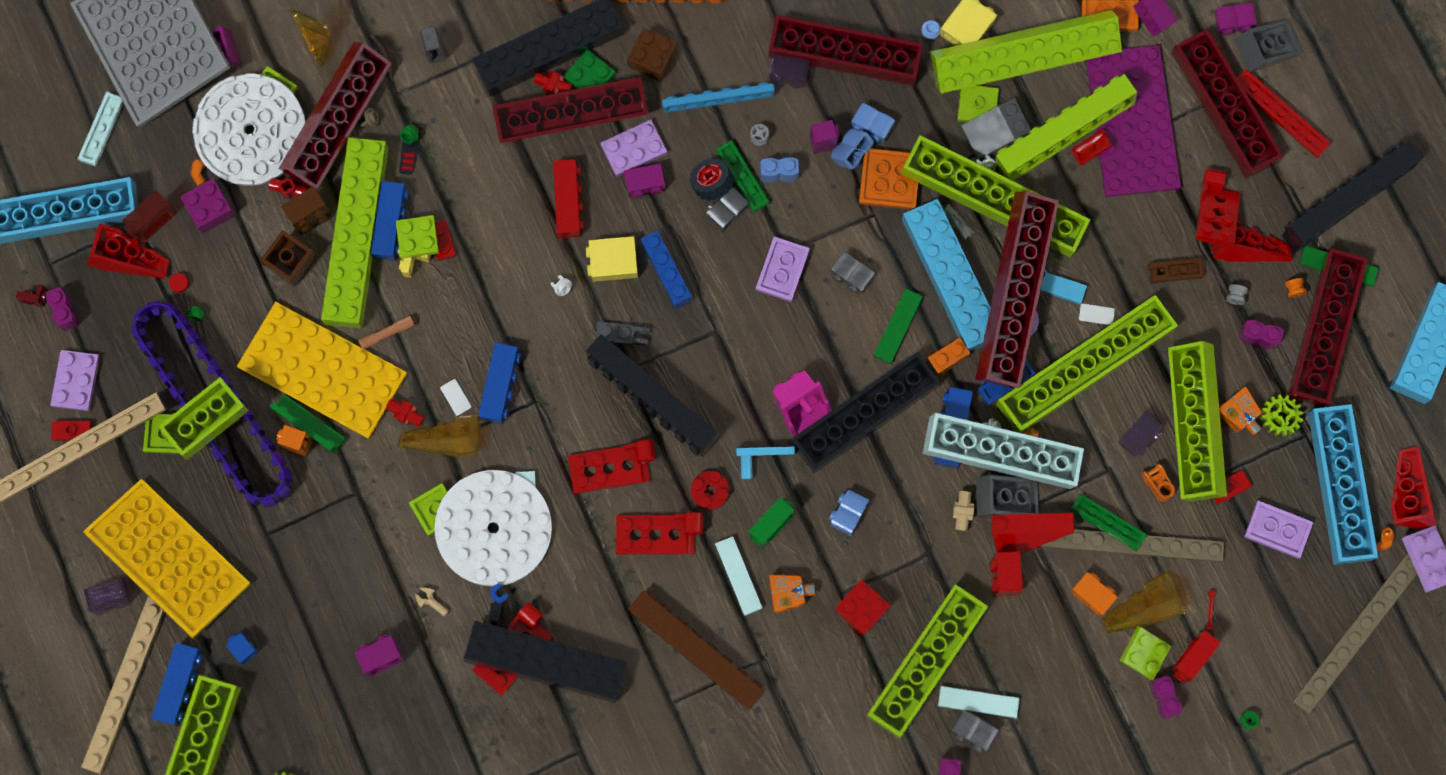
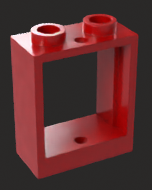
M1206 631L1199 633L1170 670L1173 674L1172 677L1179 683L1184 682L1186 684L1192 681L1220 645V642Z

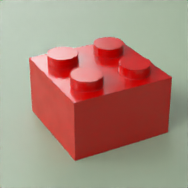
M1020 552L996 553L991 558V561H989L990 572H993L994 576L993 580H991V591L995 592V597L1018 596L1023 591Z
M860 580L837 605L834 611L864 637L891 605L864 581Z

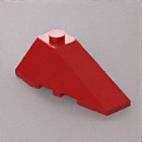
M1237 220L1233 248L1211 243L1213 258L1228 262L1292 261L1289 244L1270 235L1265 237L1257 233L1258 230L1253 227L1248 229L1242 226V222Z
M99 223L87 266L105 271L165 279L169 260L152 249H147L140 245L139 241L134 238L131 239L124 235L123 231L118 228Z
M1414 447L1400 450L1396 480L1393 488V499L1391 501L1394 524L1414 529L1435 526L1437 524L1420 448Z
M1074 513L992 515V535L997 553L1020 552L1021 555L1029 550L1039 548L1041 545L1075 533Z

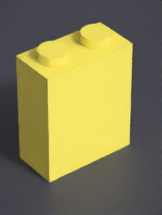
M962 0L941 27L939 35L955 46L982 40L995 23L997 15L990 7L980 4L979 0Z
M634 236L589 240V246L586 247V257L590 258L591 265H587L588 276H592L593 282L638 278Z

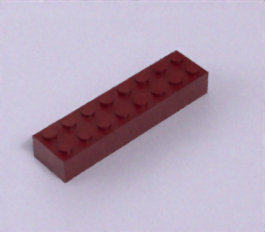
M776 15L768 57L915 86L923 44Z
M1206 29L1175 45L1171 54L1245 179L1279 163L1283 158L1282 152L1209 30Z
M353 42L278 169L303 186L308 187V189L313 186L317 190L392 63L364 42Z
M641 77L492 106L500 143L648 115Z
M1332 248L1325 253L1288 391L1289 398H1295L1296 400L1323 408L1330 404L1368 258Z

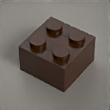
M643 28L627 58L628 67L662 82L677 52V42Z
M313 186L281 206L299 235L310 232L313 226L318 223H324L331 215Z
M282 230L260 261L266 268L295 287L317 256L313 250Z

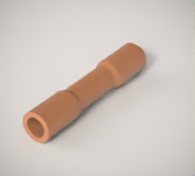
M409 315L380 331L358 339L361 348L366 349L391 335L400 333L415 325Z

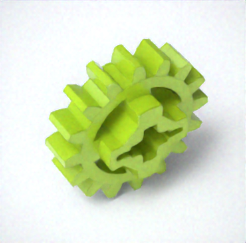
M1281 394L1276 399L1272 396L1269 399L1270 402L1266 401L1264 403L1266 408L1261 409V412L1265 415L1261 416L1260 419L1266 421L1263 427L1269 426L1268 432L1270 433L1274 430L1275 436H1278L1281 432L1282 436L1285 437L1287 431L1292 435L1294 429L1298 430L1300 428L1297 423L1303 422V419L1299 418V416L1303 415L1304 412L1298 410L1301 404L1295 405L1296 399L1294 398L1290 401L1289 395H1286L1284 399H1282ZM1276 405L1275 411L1270 413L1272 406ZM1280 412H1281L1282 415H1285V418H1284V419H1283L1282 416H1279V415H1278ZM1294 419L1292 425L1288 427L1289 420Z

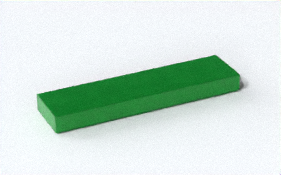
M731 140L716 149L718 156L728 165L733 174L735 184L743 197L749 202L752 212L755 213L769 205V200L733 141Z
M1304 246L1299 265L1321 271L1326 252ZM1366 264L1361 284L1373 287L1379 268Z
M905 289L873 357L891 365L923 296Z
M1080 494L1070 509L1071 512L1136 552L1148 536L1083 494Z

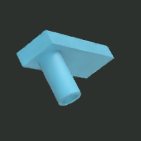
M1044 270L1040 292L1081 305L1087 286L1047 273Z
M736 448V455L740 456L741 479H753L752 456L794 455L795 448Z

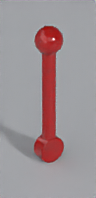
M1214 590L1208 592L1210 596L1208 623L1205 625L1208 631L1214 628L1212 624L1213 601L1216 596Z

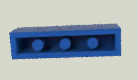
M381 182L370 253L373 259L396 261V255L399 256L396 221L405 219L406 208H404V203L409 198V190L406 189L403 183Z
M658 230L641 238V245L674 309L676 310L691 303L692 296Z
M495 343L478 414L480 420L503 424V420L507 419L509 408H506L507 402L511 401L513 390L510 389L512 382L515 383L517 378L515 367L516 364H520L521 353H519L518 347Z
M950 387L948 392H944L942 403H945L946 406L945 411L941 410L940 414L967 420L973 391ZM932 456V459H935L934 465L957 469L959 466V462Z
M175 643L151 719L174 726H179V723L183 722L185 717L183 710L185 704H188L191 698L189 691L191 685H194L197 679V673L195 672L197 666H200L203 660L202 650Z

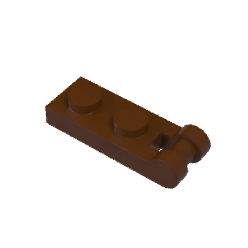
M1201 258L1148 264V271L1151 272V277H1149L1151 284L1202 279L1204 277ZM1163 269L1164 275H1158V270Z

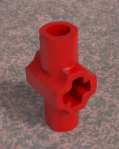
M537 72L534 78V84L543 86L542 90L547 94L572 90L573 84L565 82L564 77L555 72H549L548 75Z
M271 178L268 189L282 193L287 199H292L306 191L308 187L297 185L290 178H285L283 181Z
M391 398L385 408L394 414L393 417L406 425L411 423L420 427L425 419V416L416 412L417 408L404 400L400 403Z

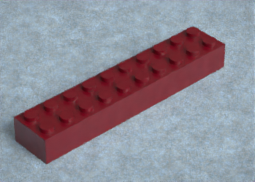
M1028 191L1016 192L1014 194L976 380L1005 388H1020L1059 204L1058 200Z

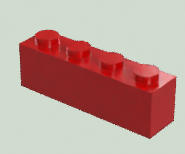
M576 159L553 161L558 239L581 237L580 231H584L583 220H580L579 214L583 213L582 201L579 202L578 196L582 195L581 183H578V177H581L580 165L576 164Z

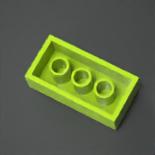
M219 377L158 427L181 456L188 460L249 410L226 382Z

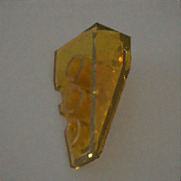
M291 9L290 12L320 68L323 67L331 45L329 36L332 34L327 25L323 26L320 20Z
M478 414L454 418L455 421L448 424L439 422L437 426L430 429L422 427L401 434L397 445L398 448L441 455L472 457L477 455L481 444L480 419Z
M1167 572L1144 584L1145 588L1138 594L1134 592L1128 602L1124 605L1119 604L1102 618L1108 634L1137 628V626L1141 627L1169 621L1186 613Z

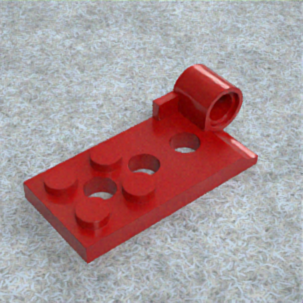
M1207 168L1201 186L1195 240L1233 248L1236 237L1240 194L1237 191L1223 188L1226 172Z
M642 440L633 444H626L623 447L568 455L574 494L650 482L647 462L656 460L653 440ZM625 461L633 462L634 466L631 470L623 469L622 466ZM606 464H612L615 467L611 474L604 472ZM593 467L596 472L594 476L588 477L585 475V469Z
M703 514L616 515V555H694V535L704 533ZM658 530L661 533V537L658 540H652L650 538L651 531ZM672 530H678L680 537L677 540H672L669 537V533ZM632 531H640L642 534L639 540L631 539L630 534Z
M529 602L522 607L507 628L519 633H529L530 636L549 641L553 637L539 624L544 614ZM477 665L472 669L476 675L501 696L518 678L506 673L497 674L495 670Z

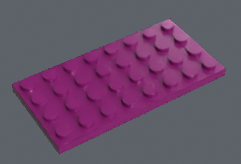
M1160 46L1122 49V52L1085 60L1090 96L1094 94L1093 91L1098 87H1105L1112 78L1116 76L1121 77L1124 74L1137 91L1136 102L1133 106L1095 129L1096 133L1102 129L1105 130L1113 145L1112 148L1099 155L1105 197L1180 190L1181 184Z

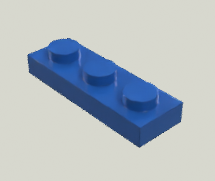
M1025 360L1021 384L1036 375L1027 360ZM986 383L977 390L988 406L1015 388H1005Z

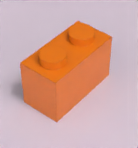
M958 338L929 356L926 363L938 378L968 359L970 352L962 340Z
M284 425L283 429H280L277 434V443L284 450L303 457L307 456L313 439L306 432Z
M1086 572L1070 592L1101 617L1118 597L1114 595L1116 592L1108 585L1105 587L1099 582L1100 578L1097 575Z

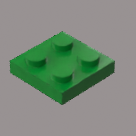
M587 49L563 77L568 83L573 84L574 88L579 89L609 83L616 75V72Z

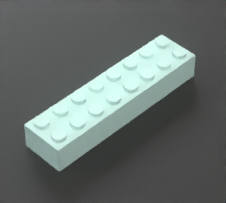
M934 413L929 418L922 454L1072 489L1078 484L1084 448Z

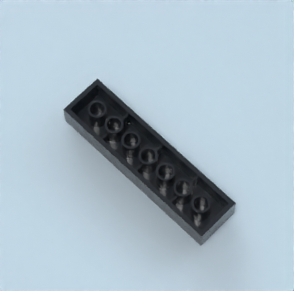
M596 0L472 58L489 96L492 97L535 77L537 72L544 73L584 54L587 49L591 51L623 36V26L609 0Z
M1410 140L1406 143H1398L1392 148V151L1384 153L1374 164L1370 163L1359 175L1356 173L1346 184L1339 185L1329 196L1325 195L1314 207H1308L1299 218L1296 216L1290 220L1288 225L1284 227L1285 231L1281 236L1290 245L1294 253L1301 250L1304 246L1413 170L1424 158Z
M602 334L586 350L588 364L595 370L599 368L605 379L609 382L613 380L616 383L619 391L623 394L628 393L632 397L631 400L639 407L642 405L646 409L645 412L652 419L655 417L659 419L660 425L666 431H673L674 437L680 443H687L690 447L689 450L694 455L698 456L700 454L704 457L718 441V433Z
M916 352L792 438V444L813 474H815L937 389L940 381L921 355Z
M474 621L464 655V662L613 703L617 702L627 665L626 661L479 621Z

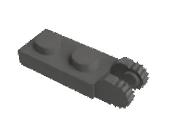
M597 321L595 340L602 334L613 344L648 345L647 339L634 338V333L649 334L650 329L639 326L635 327V325Z

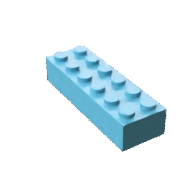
M1440 282L1435 284L1429 293L1389 389L1423 404L1432 399L1446 366V285Z

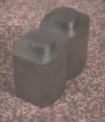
M433 26L424 27L420 31V36L428 62L435 63L445 60L446 56L438 29Z
M733 187L717 203L712 202L708 206L706 217L723 232L748 209L749 202Z
M843 252L831 269L832 278L838 283L844 282L847 284V288L854 294H857V292L862 294L875 277V273L845 252Z
M963 710L951 732L954 733V738L963 743L965 740L972 744L971 748L981 753L982 750L985 752L988 750L998 730Z

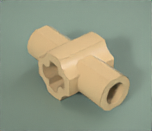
M959 491L958 502H954L953 518L956 519L955 530L968 531L969 520H973L974 504L971 503L972 492Z

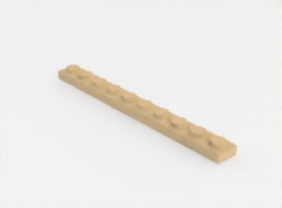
M154 393L1 479L0 504L166 411L167 409L159 394Z
M149 596L81 766L84 769L99 774L103 772L164 615V611Z

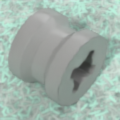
M763 124L754 125L750 131L751 142L756 146L765 145L769 140L768 128Z
M1236 284L1229 285L1228 290L1230 293L1226 297V301L1235 305H1244L1246 301L1244 297L1248 292V288Z

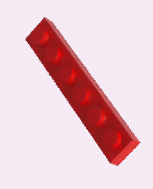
M1247 69L1237 78L1249 99L1314 157L1318 158L1330 146L1331 143Z

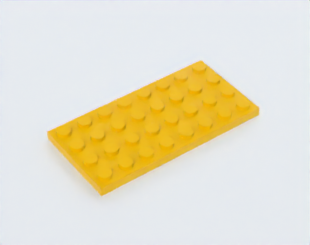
M277 302L272 306L236 366L238 369L367 439L371 438L386 412L387 403L391 398H394L408 374L404 370Z
M143 479L139 480L83 531L105 555L192 639L251 585L243 575Z

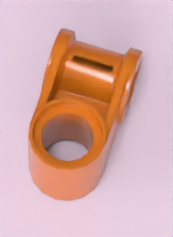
M1159 463L1148 472L1144 471L1141 473L1143 480L1158 501L1167 502L1172 498L1175 488L1167 477L1164 468ZM1166 488L1169 491V495H1162L1160 489Z

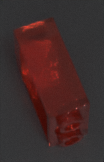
M155 190L122 221L126 225L124 229L132 238L137 241L140 239L144 244L169 222L177 212Z

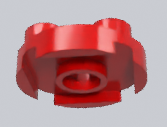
M705 471L697 475L691 484V496L695 504L706 510H715L724 505L729 495V485L725 477L717 471ZM707 486L716 489L713 491V495L705 494L704 491L707 490Z

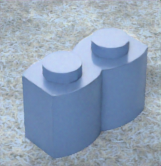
M864 103L861 104L851 121V126L854 129L866 132L876 143H879V141L884 143L895 125L893 118Z
M853 128L846 133L842 143L835 147L831 158L837 165L853 169L861 161L862 155L870 150L873 139L866 132Z
M788 157L781 160L774 158L761 160V181L772 183L778 180L784 182L798 180V159Z
M850 490L846 494L842 492L837 502L840 504L838 510L834 509L829 517V520H831L830 526L851 536L869 500Z

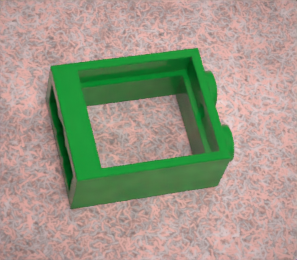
M780 497L748 531V537L763 550L794 517V505L789 500H783Z

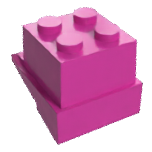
M805 370L801 373H794L790 380L777 384L772 391L774 403L783 415L784 424L793 437L832 411L819 381L814 383Z

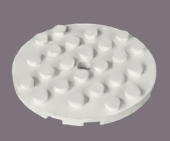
M260 74L232 76L212 87L201 100L193 121L195 148L203 163L214 174L225 181L244 186L265 184L270 182L271 178L277 179L284 174L278 168L306 123L304 112L294 94L279 81ZM248 125L254 126L253 134L245 133V128Z
M487 470L463 478L447 492L436 514L435 538L444 561L462 578L482 586L492 587L496 584L504 586L527 576L541 562L551 540V516L544 498L526 479L506 471ZM496 523L499 526V530L496 533H490L488 531L489 524Z

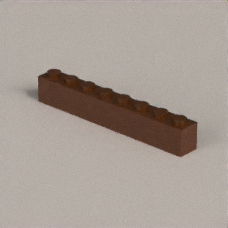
M642 591L630 605L628 611L749 711L764 693L762 690L763 685L755 679L751 681L746 677L748 673L740 666L735 668L731 664L733 661L727 655L723 654L721 656L717 653L716 650L718 648L710 641L705 643L701 639L703 636L697 630L693 629L691 631L686 627L688 623L679 616L676 619L671 614L673 611L665 604L662 606L656 602L658 598L651 592L646 594Z

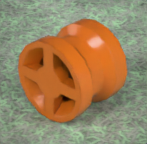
M1296 278L1285 282V287L1289 290V298H1296L1307 294V289L1303 286L1304 278Z

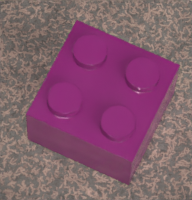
M214 179L180 196L195 225L202 234L236 216Z
M385 634L376 639L377 642L371 645L366 643L358 647L359 650L355 652V655L365 675L372 677L406 661L397 639L393 636Z

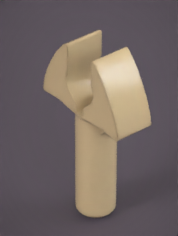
M420 588L427 593L428 600L421 599L415 594L421 608L424 605H430L442 616L448 614V609L433 598L435 590Z

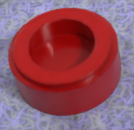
M173 274L169 279V287L176 293H182L188 289L189 280L184 274Z

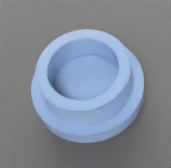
M927 21L923 24L922 33L926 38L935 39L939 36L941 28L937 22Z

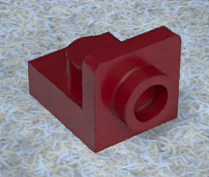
M39 284L37 293L31 290L17 291L16 299L24 304L43 307L44 302H47L46 292L48 289L44 285Z

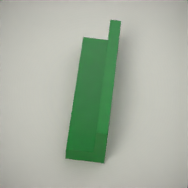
M285 394L277 404L272 402L269 406L273 411L299 430L306 432L313 440L334 455L346 440Z

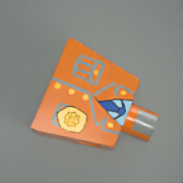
M1246 387L1219 407L1220 419L1237 433L1246 427L1252 435H1255L1262 429L1255 421L1262 414L1261 410Z
M769 575L774 614L804 606V596L815 595L814 583L802 585L801 576Z

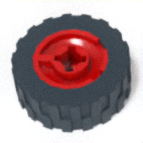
M718 158L703 160V162L698 163L693 168L690 174V183L696 195L707 201L722 198L732 188L734 181L733 174L728 165Z

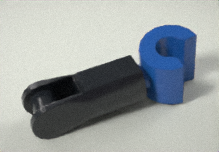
M496 584L491 588L490 595L494 603H491L488 624L495 622L498 623V627H501L504 610L502 602L506 601L509 596L508 594H503L501 597L496 596L497 590L501 589V584Z

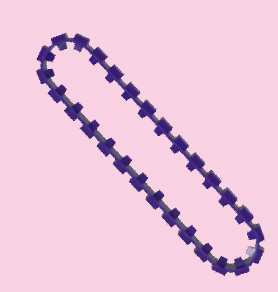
M159 301L147 303V306H144L142 309L139 308L133 317L134 325L131 326L133 338L139 341L137 345L143 354L149 357L147 360L157 372H160L158 376L167 387H170L169 392L177 402H181L179 405L181 408L188 403L183 396L186 391L183 387L177 388L172 381L175 375L173 372H166L162 366L165 362L162 357L157 358L152 352L153 343L151 341L146 343L144 335L147 334L144 327L152 316L165 313V316L171 318L174 315L178 320L175 324L177 329L183 328L188 334L186 342L189 345L194 343L199 350L196 354L198 359L204 358L208 363L209 368L207 372L209 375L215 373L218 378L221 377L231 390L234 388L230 380L224 374L221 375L223 370L212 359L213 356L204 344H201L202 340L191 329V324L183 314H180V311L168 302L161 304ZM235 389L232 390L240 401L244 403L239 393ZM244 405L249 411L240 418L241 421L247 419L252 426L249 430L252 436L256 434L263 442L259 447L262 451L268 450L273 456V459L270 461L273 467L279 465L282 473H279L278 476L282 482L276 487V492L272 495L271 493L265 494V497H259L260 493L257 491L251 494L247 489L250 483L247 479L241 480L236 473L238 470L236 463L231 465L226 459L227 450L225 448L220 449L215 443L217 437L209 442L207 446L213 448L211 452L216 460L224 463L222 468L231 479L235 478L232 483L241 494H245L244 498L256 506L263 504L266 508L277 506L278 502L282 499L285 500L291 492L292 472L288 467H284L287 462L278 451L274 452L276 446L267 435L263 437L266 432L257 420L253 421L255 416Z

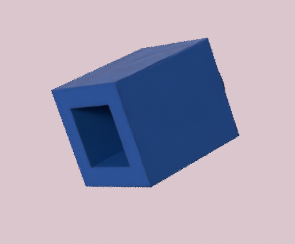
M241 632L232 635L228 639L229 643L225 645L239 663L243 665L259 653L255 646Z

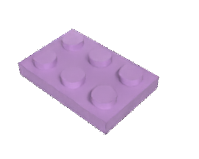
M651 120L600 143L616 177L623 175L624 170L638 168L667 154Z
M774 237L759 277L756 291L792 302L810 248Z
M65 350L60 351L50 406L90 412L100 360L99 355Z
M1257 501L1244 538L1300 559L1313 522Z
M1436 526L1403 537V543L1425 592L1427 593L1445 586L1446 548Z

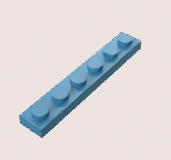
M763 82L758 84V86L750 87V85H744L739 87V89L724 88L719 92L705 91L699 95L689 93L684 95V97L678 98L676 96H669L662 100L663 112L667 113L774 97V85Z

